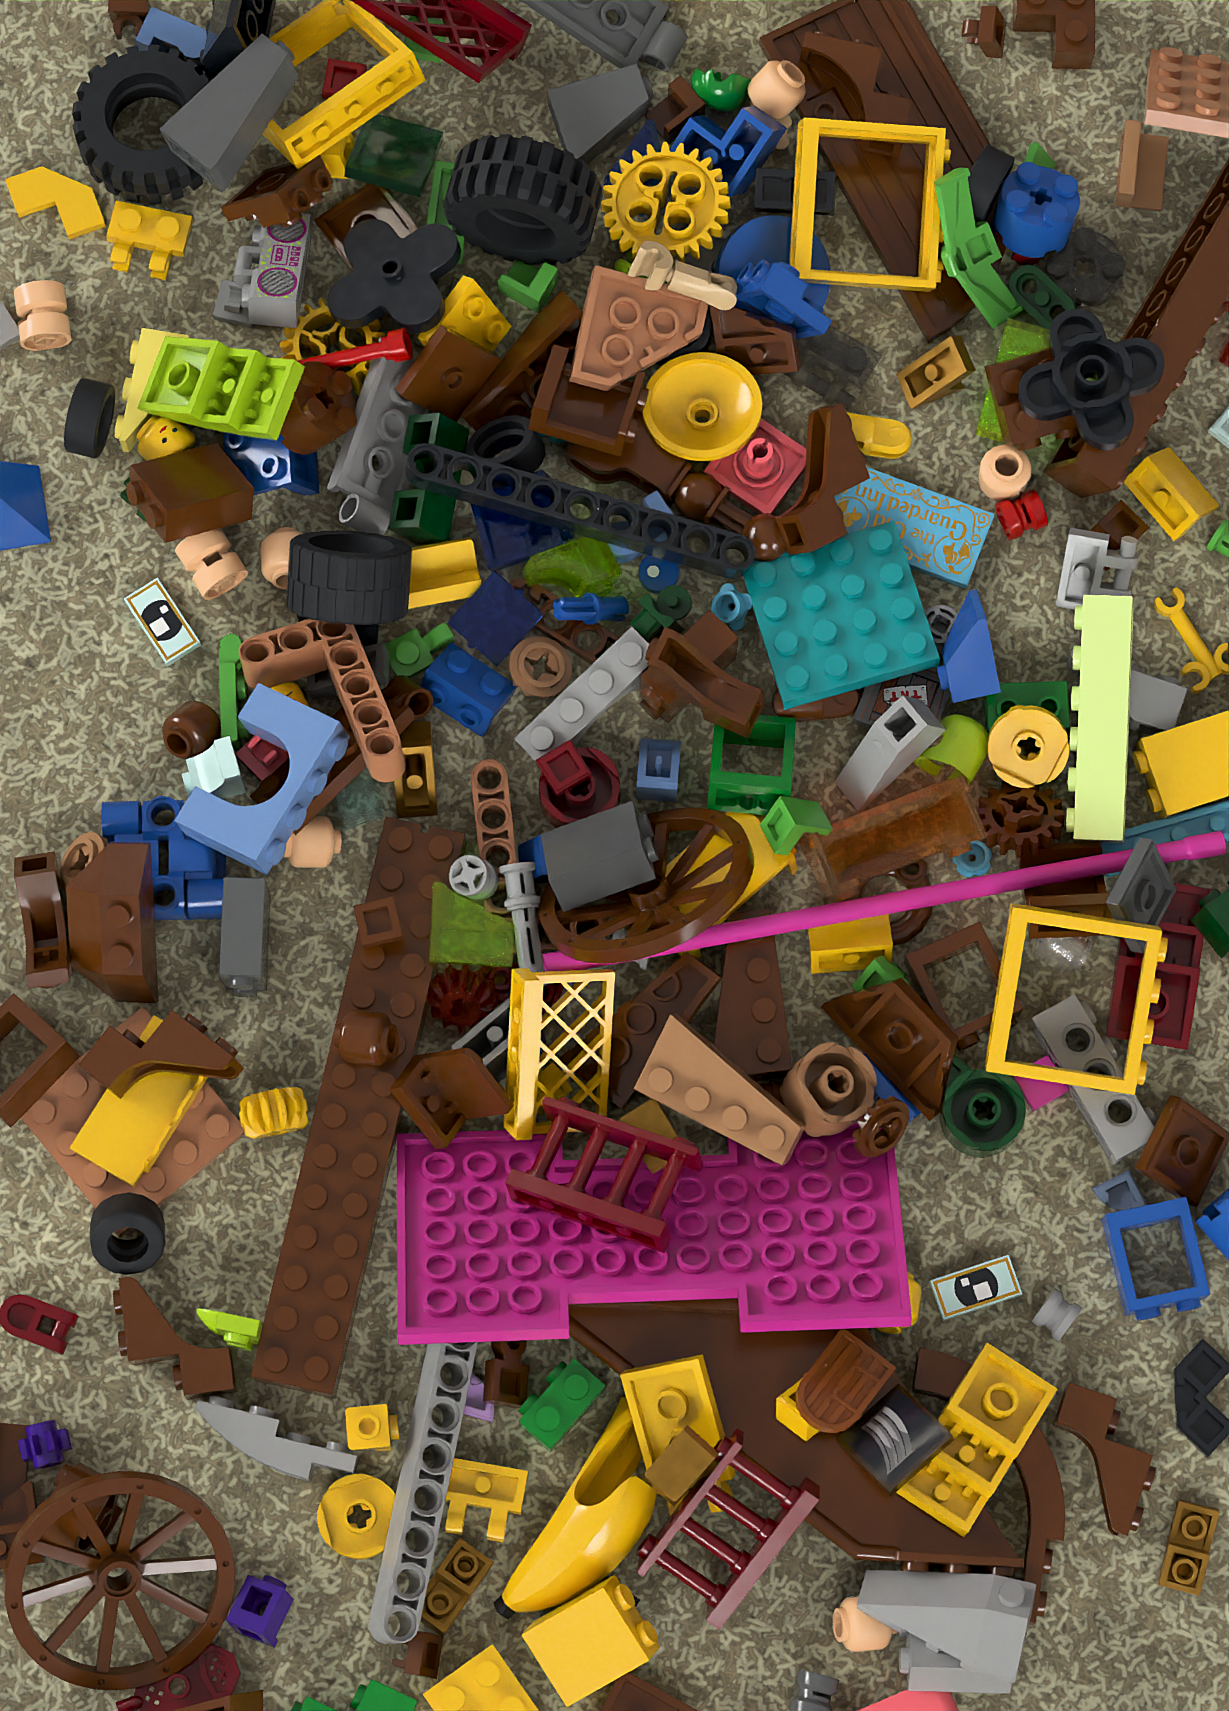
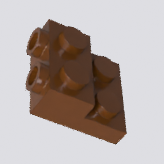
M318 155L300 169H297L292 163H287L263 170L224 204L221 209L228 221L243 217L246 221L258 218L263 228L277 224L285 228L298 222L302 218L301 212L319 203L324 198L322 193L329 191L334 181L321 156Z
M1050 347L984 366L1003 442L1011 446L1017 445L1019 451L1042 445L1040 438L1054 433L1056 439H1064L1079 434L1073 416L1069 415L1051 421H1040L1028 416L1019 404L1018 388L1022 376L1030 368L1054 360Z

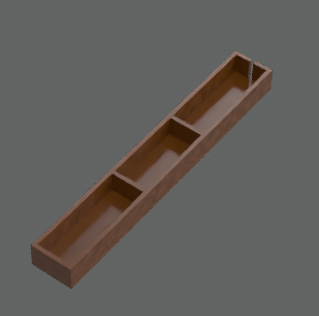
M385 816L365 903L394 896L403 939L363 949L358 929L336 1024L342 1023L345 1015L352 1010L385 1013L391 1020V1024H395L397 1027L398 1044L395 1054L392 1057H388L382 1065L347 1063L342 1058L340 1049L334 1046L332 1036L251 1372V1377L256 1382L336 1399L397 1141V1134L404 1111L403 1106L390 1091V1088L418 1052L455 896V890L449 881V872L453 863L464 856L467 845L464 833L429 826L428 833H423L421 824Z

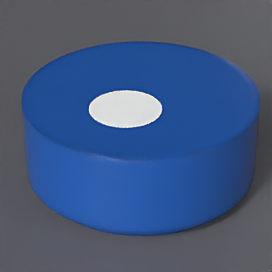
M649 555L640 563L639 581L648 592L659 594L662 589L670 585H676L678 581L679 569L677 563Z

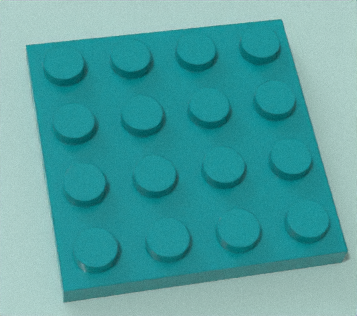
M895 521L846 534L812 552L789 555L788 551H786L781 557L773 561L760 562L755 560L743 575L784 710L941 665Z

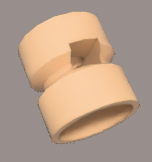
M40 280L22 284L14 290L16 312L19 317L23 318V320L18 322L21 347L26 350L39 351L60 348L72 341L69 317L64 314L67 310L64 284L53 280Z
M222 528L186 537L175 549L185 569L188 572H195L192 580L205 600H211L226 593L242 583L248 575V571L236 552H229L231 543Z

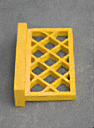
M528 968L512 969L505 1092L512 1101L513 1108L508 1114H504L503 1127L515 1140L532 1139V1134L548 1133L552 1121L536 1122L537 1109L542 1105L545 1096L558 1100L553 1093L569 1077L582 1088L571 1100L580 1104L589 1095L595 1101V1113L607 1117L615 972L612 969L531 972ZM590 981H603L602 994L589 1006L578 993ZM566 982L576 983L572 987H570ZM544 983H561L568 991L550 1008L543 1001ZM575 998L586 1010L568 1027L557 1014ZM542 1007L547 1011L543 1016ZM600 1009H601V1016H599V1015L597 1014V1012H598ZM594 1017L600 1023V1033L586 1045L575 1033L588 1020ZM554 1018L565 1031L547 1047L540 1040L541 1030ZM573 1037L583 1050L565 1066L554 1054ZM540 1047L544 1050V1052L541 1055ZM599 1048L597 1056L594 1052ZM591 1056L598 1063L597 1073L584 1085L573 1073ZM552 1058L563 1070L545 1087L538 1080L539 1069ZM595 1088H596V1096L592 1093V1091H593ZM570 1127L567 1132H581Z

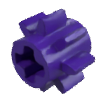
M56 1420L40 1422L25 1427L27 1438L18 1440L22 1460L24 1462L32 1460L35 1470L64 1463L63 1452L72 1450L68 1430L66 1428L58 1430Z

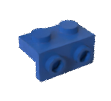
M452 642L427 668L420 685L431 693L433 706L481 737L488 732L493 718L508 703L518 687L513 686V682Z

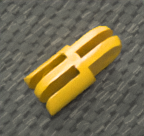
M846 412L851 419L852 430L859 449L864 455L899 459L909 451L912 435L905 423L894 419Z

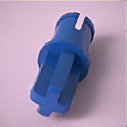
M586 593L583 597H562L561 599H556L552 605L554 608L553 615L556 619L583 620L584 623L594 625L598 621H624L626 616L618 614L629 613L628 601L624 596L599 597L595 593Z

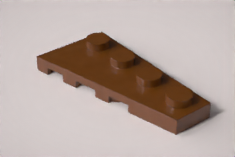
M687 952L650 982L641 993L622 1005L612 1017L608 1099L621 1109H625L638 1092L634 1087L670 1014L678 1013L687 1022H690L723 978L692 953ZM600 1026L594 1028L582 1040L586 1045L600 1033ZM578 1043L558 1059L567 1066L583 1048ZM599 1048L594 1052L597 1056ZM590 1056L575 1073L588 1082L597 1073L598 1063Z

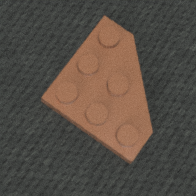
M595 265L590 277L568 381L604 391L612 389L636 375L638 371H643L698 339L703 332L708 304L666 289L667 284H663L658 290H645L647 279L630 277L626 273Z

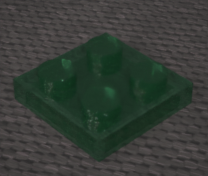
M377 114L363 124L345 165L344 177L420 197L443 143L444 132Z

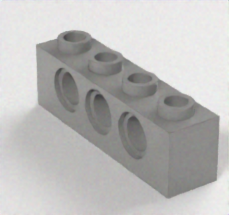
M1074 994L1031 1019L1029 1026L1055 1067L1083 1072L1099 1069L1105 1075L1123 1078L1124 1073L1121 1072L1114 1060L1118 1057L1117 1052L1107 1036L1101 1038L1093 1025L1097 1022L1096 1017L1086 1001L1080 1003ZM1070 1034L1082 1036L1086 1041V1050L1082 1052L1070 1050L1065 1042L1066 1036ZM1066 1084L1069 1088L1068 1092L1112 1166L1145 1148L1158 1120L1149 1107L1143 1109L1136 1095ZM1137 1085L1135 1094L1139 1093ZM1113 1104L1125 1107L1129 1115L1128 1121L1116 1123L1111 1120L1108 1115V1107Z

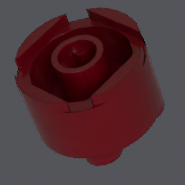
M589 747L576 748L592 773V777L575 786L579 790L587 787V795L584 797L580 794L576 797L573 796L572 789L556 797L541 773L539 780L540 806L545 818L554 828H559L619 806L620 779L618 771L611 759L601 751Z

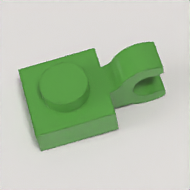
M446 622L433 628L422 638L415 628L385 644L389 651V664L396 676L404 675L411 679L421 674L434 662L431 654L445 648L451 642H455L454 636Z

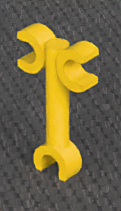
M1175 587L1171 591L1172 596L1176 600L1175 606H1165L1160 597L1156 598L1153 604L1158 614L1170 618L1197 661L1186 664L1180 672L1182 677L1190 672H1197L1201 676V682L1191 689L1193 694L1204 691L1213 679L1222 674L1229 675V665L1225 664L1221 658V655L1228 651V643L1218 646L1213 656L1211 655L1182 609L1185 603L1183 592Z

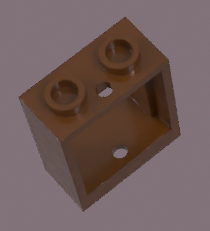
M980 921L907 954L904 960V964L920 997L958 1036L956 1045L958 1051L972 1047L981 1041L978 1035L990 1030L993 1012L953 1029L925 970L977 947L997 987L1001 963ZM1015 995L1010 1028L1018 1024L1015 1018L1019 1017L1023 1011L1017 995Z
M14 993L0 1006V1042L20 1023L47 1049L0 1096V1119L10 1128L80 1057L60 1034Z

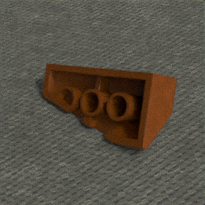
M563 290L532 319L461 414L462 418L475 431L490 421L504 416L519 415L530 419L531 410L554 344L569 348L566 363L572 364L583 311Z

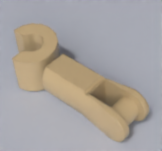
M645 241L641 244L627 276L634 278L641 275L648 277L645 283V290H658L662 287L664 281H667L666 289L701 300L720 310H730L737 302V282L733 278L710 273L677 260L673 263L670 251L658 242Z

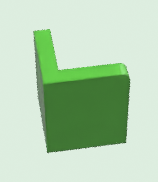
M516 260L508 275L501 274L498 278V292L539 313L559 282L558 268L544 261L539 270L532 265Z
M779 796L760 824L774 853L789 855L804 832L828 836L833 829L819 802Z

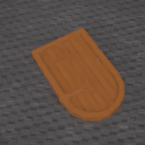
M840 1329L810 1370L803 1375V1379L796 1390V1406L801 1417L813 1428L827 1433L846 1431L862 1417L864 1410L897 1367L848 1330Z

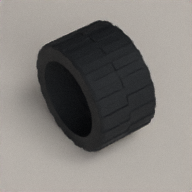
M336 530L299 534L290 541L286 606L291 612L301 617L328 623L371 625L398 621L408 613L412 548L402 540L375 533Z

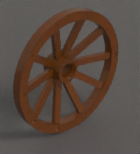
M675 808L647 814L655 835L654 845L659 860L653 862L656 879L603 897L618 903L573 908L564 912L561 910V906L548 881L540 899L539 916L549 941L559 952L570 958L601 964L627 962L649 957L676 947L697 936L717 922L732 908L750 882L754 869V853L742 826L724 813L705 808ZM688 830L700 831L667 877H665L669 833ZM714 835L725 839L731 844L730 847L686 875ZM732 861L730 869L722 882L691 889ZM706 899L686 915L680 912L679 905ZM614 917L580 935L571 933L561 925L563 923ZM635 922L625 938L599 940ZM647 929H656V930H653V931H650V932L645 933V932L647 931Z
M108 1472L81 1479L60 1489L47 1498L26 1519L18 1531L6 1559L3 1578L4 1601L9 1622L20 1645L47 1672L63 1681L85 1688L97 1690L132 1689L155 1683L178 1672L197 1658L212 1642L221 1629L232 1603L235 1587V1564L231 1546L218 1517L189 1488L166 1477L146 1472ZM129 1494L116 1544L109 1545L85 1502L108 1495ZM144 1495L162 1499L183 1510L131 1550L129 1549ZM73 1509L98 1553L95 1556L40 1538L56 1520ZM194 1520L206 1533L214 1551V1555L143 1560ZM32 1552L90 1570L22 1592L24 1572ZM115 1568L126 1569L120 1576H108L109 1572ZM216 1570L213 1594L207 1609L143 1576ZM92 1586L44 1642L32 1627L24 1608ZM137 1590L197 1621L198 1624L180 1643L165 1652L136 1595ZM105 1596L96 1666L79 1663L58 1653L59 1647L101 1598ZM124 1600L153 1659L130 1666L110 1667L119 1601Z

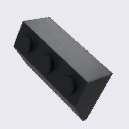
M212 0L213 11L211 21H208L206 24L207 39L205 49H202L200 52V62L203 71L214 79L261 34L269 38L276 0Z

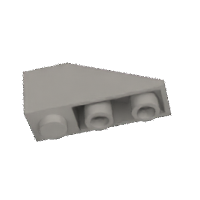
M1072 650L1066 665L1080 678V670H1073ZM1132 664L1129 729L1151 736L1175 728L1188 688L1179 686L1180 682L1166 675H1157L1155 678L1143 674L1138 666Z
M902 695L874 722L835 780V784L857 811L862 812L946 731L945 727L922 700Z

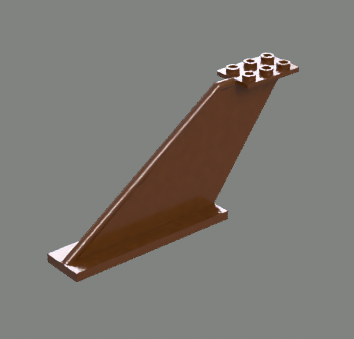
M738 1298L568 1304L569 1336L619 1375L627 1369L703 1354L725 1436L730 1438L737 1428L744 1432L743 1447L740 1449V1452L788 1486L794 1484L798 1487L805 1477L820 1486L819 1501L804 1520L854 1560L891 1562V1565H900V1571L928 1572V1567L942 1568V1573L971 1574L972 1569L985 1570V1574H995L1008 1578L1014 1577V1572L1024 1568V1559H1019L985 1506L965 1537H962L899 1494L895 1493L890 1497L867 1471H864L837 1443L836 1438L844 1431L838 1433L819 1431L808 1441H805L776 1419V1398L803 1378V1375L810 1370L840 1329L740 1332ZM866 1328L846 1329L886 1359ZM895 1371L862 1415L897 1384H900L907 1390Z

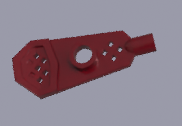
M211 1644L190 1664L178 1672L155 1683L135 1688L134 1696L116 1702L118 1711H172L232 1695L241 1672L234 1653ZM210 1665L214 1666L213 1670L209 1669ZM218 1668L221 1669L220 1674L217 1673ZM176 1678H181L186 1684L185 1691L180 1695H174L170 1691V1683ZM222 1680L226 1681L224 1685L220 1684ZM151 1686L155 1688L153 1692L149 1690ZM159 1691L164 1692L162 1696L158 1695ZM146 1696L150 1697L149 1701L145 1700ZM155 1700L159 1701L158 1705L154 1704Z

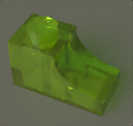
M583 537L531 556L522 574L528 586L540 583L555 584L569 590L575 597H583L586 593H595L599 597H604L614 590L613 586L622 574V571L608 543Z

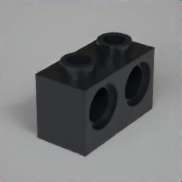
M756 168L754 209L756 212L792 214L795 170ZM817 171L814 215L834 216L837 179L835 171Z

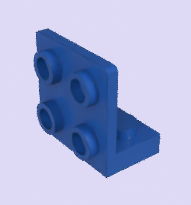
M223 432L224 452L254 487L253 496L280 488H285L304 496L318 494L317 451L310 455L297 454L287 449L281 443L285 439L281 434H279L277 440Z

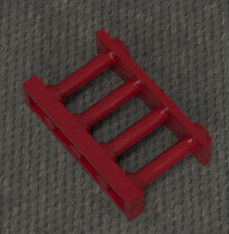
M545 1096L542 1105L547 1120L552 1121L551 1127L531 1170H526L524 1173L511 1169L505 1182L510 1198L665 1253L671 1237L667 1224L661 1216L683 1167L700 1172L703 1167L701 1155L696 1145L682 1137H674L672 1140L582 1109L577 1102L565 1097H560L556 1100ZM568 1127L591 1136L570 1182L564 1183L561 1186L549 1182L546 1176ZM606 1141L628 1147V1152L608 1196L598 1199L587 1195L584 1189ZM648 1154L667 1161V1164L646 1210H641L638 1213L625 1208L623 1201L644 1155Z
M738 1428L730 1438L726 1436L720 1438L714 1446V1449L719 1453L718 1456L696 1481L656 1536L649 1533L636 1551V1555L639 1556L638 1574L644 1577L654 1562L706 1598L705 1603L708 1605L706 1621L718 1630L722 1628L817 1504L820 1494V1486L808 1477H805L798 1487L794 1484L788 1486L741 1453L740 1449L743 1447L744 1432ZM728 1465L780 1500L779 1506L782 1508L774 1519L770 1517L762 1518L714 1484ZM703 1498L755 1533L754 1538L757 1541L749 1552L744 1549L738 1551L690 1517ZM679 1530L730 1565L729 1570L732 1574L724 1584L720 1582L714 1584L665 1549Z

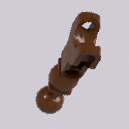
M635 410L633 419L640 420L633 444L625 442L621 457L572 442L569 443L563 452L568 465L596 484H612L618 481H627L649 495L657 490L665 503L670 507L674 503L684 518L696 522L704 521V524L710 526L716 521L730 531L749 538L756 550L754 561H773L787 551L775 519L776 515L764 513L751 516L730 503L731 488L726 486L722 490L720 483L713 475L702 471L693 472L692 464L686 462L683 458L667 452L649 436L644 423L643 412Z

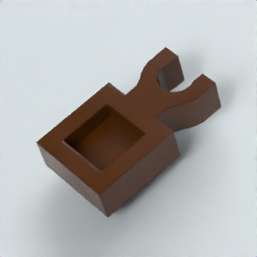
M527 1340L511 1341L510 1348L507 1345V1341L491 1342L495 1359L485 1361L483 1402L518 1409L527 1400L529 1365L520 1364L521 1356L526 1349Z

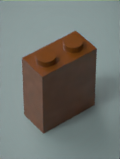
M217 442L130 465V482L126 485L128 500L132 506H136L145 517L148 526L151 529H155L165 543L252 520L254 487Z
M711 610L682 635L721 670L726 669L736 659L739 637ZM649 668L640 676V697L643 699L640 705L653 719L657 720L661 717L669 723L689 704L684 700L657 690Z

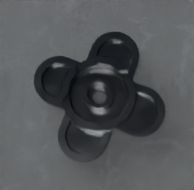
M378 219L365 220L352 227L344 239L343 246L344 252L354 271L336 282L330 289L327 297V305L334 320L345 328L355 329L364 327L376 319L383 320L382 317L392 318L400 329L406 328L408 333L414 334L423 333L435 327L445 313V301L436 284H438L440 277L450 272L457 265L461 257V246L454 231L443 224H428L420 227L405 238H400L387 222Z
M1070 309L1064 311L1054 319L1050 327L1049 346L1054 360L1036 365L1024 373L1018 388L1019 404L1028 416L1040 421H1051L1069 415L1073 416L1082 439L1088 445L1099 450L1118 448L1129 439L1132 433L1134 416L1128 398L1145 394L1153 390L1160 383L1165 364L1163 354L1156 344L1144 338H1130L1116 343L1107 339L1101 321L1087 310ZM1087 378H1093V379H1095L1096 381H1088V380H1086V379H1087Z

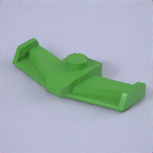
M959 167L934 181L944 237L941 259L948 276L959 281L994 329L1025 309L1015 301L1013 295L990 265L1002 258L988 222L978 221L975 223L968 182L970 172L968 168Z

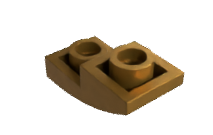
M1177 1499L1158 1585L1200 1596L1210 1559L1209 1551L1220 1513L1219 1509Z
M459 1538L428 1583L420 1622L444 1637L492 1567L494 1561Z

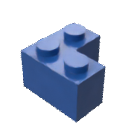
M756 106L744 107L740 110L727 132L705 115L689 118L669 150L670 152H675L678 145L683 143L686 155H689L695 148L699 149V162L711 157L713 165L711 170L719 168L722 170L723 179L720 182H727L728 195L735 196L744 194L756 177V168H762L787 128Z

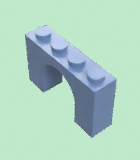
M258 683L239 713L238 719L249 733L288 752L290 769L284 785L272 798L253 806L234 805L195 786L174 821L186 836L267 875L272 866L278 864L282 859L286 849L285 844L293 831L298 830L302 826L306 818V810L314 796L319 795L323 791L327 783V775L335 761H339L344 756L350 736L340 721Z

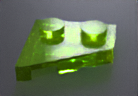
M434 882L428 962L511 968L514 924L486 911L483 906L471 899L467 900L448 889L447 885L441 882Z

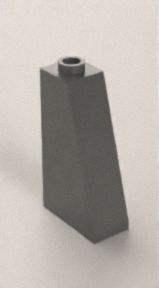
M261 34L159 128L171 152L219 191L223 192L229 186L299 78L292 63L295 57L291 50L283 42L278 41L274 43L264 34Z

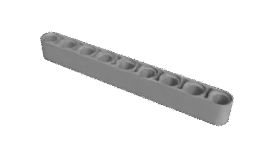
M464 1342L457 1345L454 1343L427 1344L369 1619L371 1635L382 1644L408 1642L413 1639L419 1629L478 1342ZM443 1365L448 1367L452 1375L449 1385L444 1384L440 1377V1370ZM435 1406L443 1414V1422L440 1427L432 1420V1410ZM426 1447L430 1448L435 1456L434 1464L431 1468L423 1460V1452ZM418 1488L426 1496V1504L423 1509H419L414 1501V1494ZM409 1530H412L417 1537V1546L414 1551H411L405 1542L406 1534ZM401 1571L406 1574L409 1580V1586L405 1593H402L397 1586V1577ZM392 1614H395L400 1621V1628L396 1635H393L388 1628V1619Z

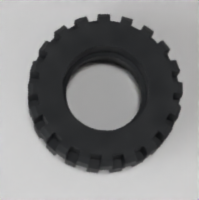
M149 44L147 51H139L138 45L127 47V54L119 57L114 52L105 57V66L101 68L99 65H95L88 72L90 83L81 82L76 92L79 101L73 103L72 116L74 124L72 126L84 165L88 166L90 175L97 183L104 181L108 192L115 196H118L120 191L125 192L127 201L139 203L140 196H148L150 204H161V196L171 194L173 201L184 197L182 189L189 185L195 191L203 185L201 175L171 152L168 145L148 151L136 150L123 145L115 138L113 125L124 108L144 98L157 97L167 99L182 108L212 78L207 73L203 74L201 64L195 59L190 58L185 62L183 52L171 48L169 53L162 52L161 45Z
M501 134L499 137L487 135L483 136L480 140L475 139L459 151L443 207L449 225H452L453 231L458 236H464L465 241L470 245L482 248L485 253L492 256L496 254L502 256L504 260L512 262L514 260L522 261L527 265L544 263V261L550 265H555L557 262L564 264L579 257L590 245L603 196L602 187L594 171H590L589 165L582 159L577 160L574 158V154L566 149L560 150L555 148V144L546 141L543 143L534 141L532 137L527 136L517 138L513 137L512 134Z

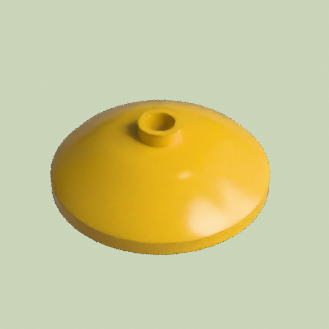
M697 352L676 357L661 366L653 374L646 386L649 389V394L643 410L645 426L659 446L680 458L693 461H711L729 456L740 450L750 441L761 421L762 396L756 380L744 366L724 355ZM700 417H705L709 419V421L705 423L697 422L696 419Z

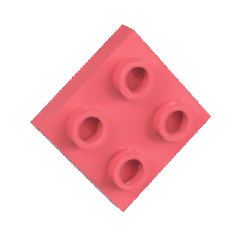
M761 418L755 434L745 446L729 456L711 460L703 472L713 475L720 483L722 490L726 486L731 488L730 496L758 515L764 513L773 514L804 473L806 448Z

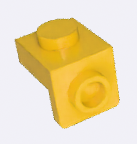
M387 1404L349 1407L345 1410L347 1440L350 1450L374 1448L376 1452L393 1450L392 1440H400L398 1415H390Z

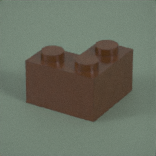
M1013 0V31L1052 32V68L1091 69L1095 55V0Z

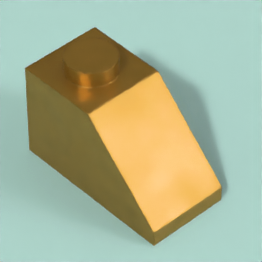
M431 721L412 722L399 735L406 768L401 777L394 780L398 818L438 815Z

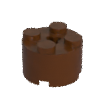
M307 361L302 364L305 368L280 431V434L285 438L281 443L287 449L301 455H310L322 449L357 424L356 407L351 393L352 382L349 376L343 371H334L329 366L314 361Z
M65 1463L54 1479V1486L56 1488L52 1495L76 1481L101 1473L83 1463H78L75 1466ZM127 1494L108 1495L85 1502L106 1539L109 1537L123 1511L122 1508L116 1506L119 1495L126 1499ZM73 1509L56 1520L41 1536L43 1540L85 1553L91 1548L96 1549Z

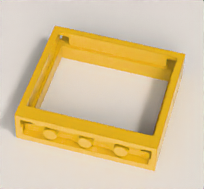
M324 0L269 38L274 43L278 41L283 42L291 50L295 57L292 61L294 67L351 27L385 57L383 61L284 130L271 119L262 135L297 169L303 167L425 81L414 53L371 13L350 0H343L344 5L339 2L341 0Z
M803 118L798 122L789 265L800 272L798 278L805 283L926 292L935 289L936 282L941 283V271L944 270V264L942 259L938 258L939 243L944 242L934 181L943 176L944 163H948L950 160L949 139H945L946 128ZM819 136L926 144L918 277L811 269Z
M1011 903L984 1063L985 1070L987 1072L1135 1095L1136 1085H1144L1147 1071V1061L1141 1060L1143 1044H1151L1154 1029V1020L1148 1019L1150 1003L1157 1004L1160 994L1161 979L1155 978L1157 962L1164 963L1167 952L1168 938L1161 937V928L1154 925ZM1027 922L1146 941L1123 1078L1005 1059Z

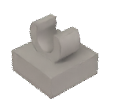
M222 279L213 312L214 320L252 328L253 324H249L248 307H242L243 286L237 285L233 281Z

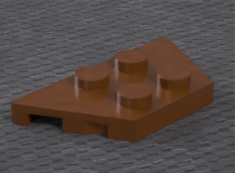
M902 978L831 998L821 1006L929 1121L940 1113L958 1036Z

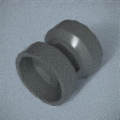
M799 1670L796 1680L799 1690L797 1696L791 1701L789 1711H832L830 1700L831 1696L837 1693L839 1680L822 1674Z

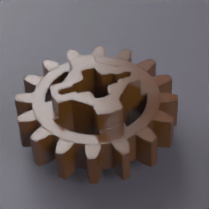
M1002 781V790L998 791L990 787L988 789V798H979V809H976L979 838L986 837V846L988 848L999 845L1001 855H1005L1009 850H1015L1016 857L1021 858L1023 851L1029 850L1033 856H1037L1039 846L1050 850L1052 848V839L1060 840L1061 828L1064 827V811H1062L1061 799H1053V790L1051 788L1043 792L1039 791L1040 784L1034 785L1032 788L1011 787L1010 784Z

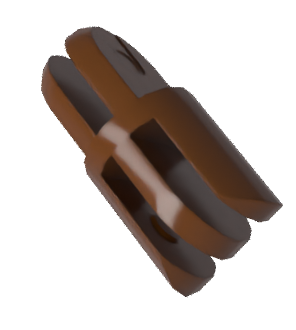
M777 688L772 695V706L779 717L796 718V722L843 718L852 715L857 710L861 696L859 690L855 689L784 710Z

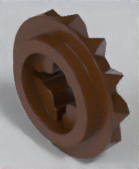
M891 1096L886 1100L880 1098L873 1108L867 1107L866 1115L857 1120L859 1127L852 1135L855 1139L854 1148L868 1158L878 1157L893 1148L902 1138L908 1124L909 1109L907 1105L896 1097Z

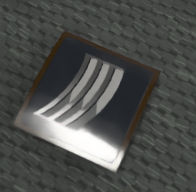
M897 1384L850 1428L836 1438V1441L891 1497L952 1443L954 1439L949 1431L900 1384Z

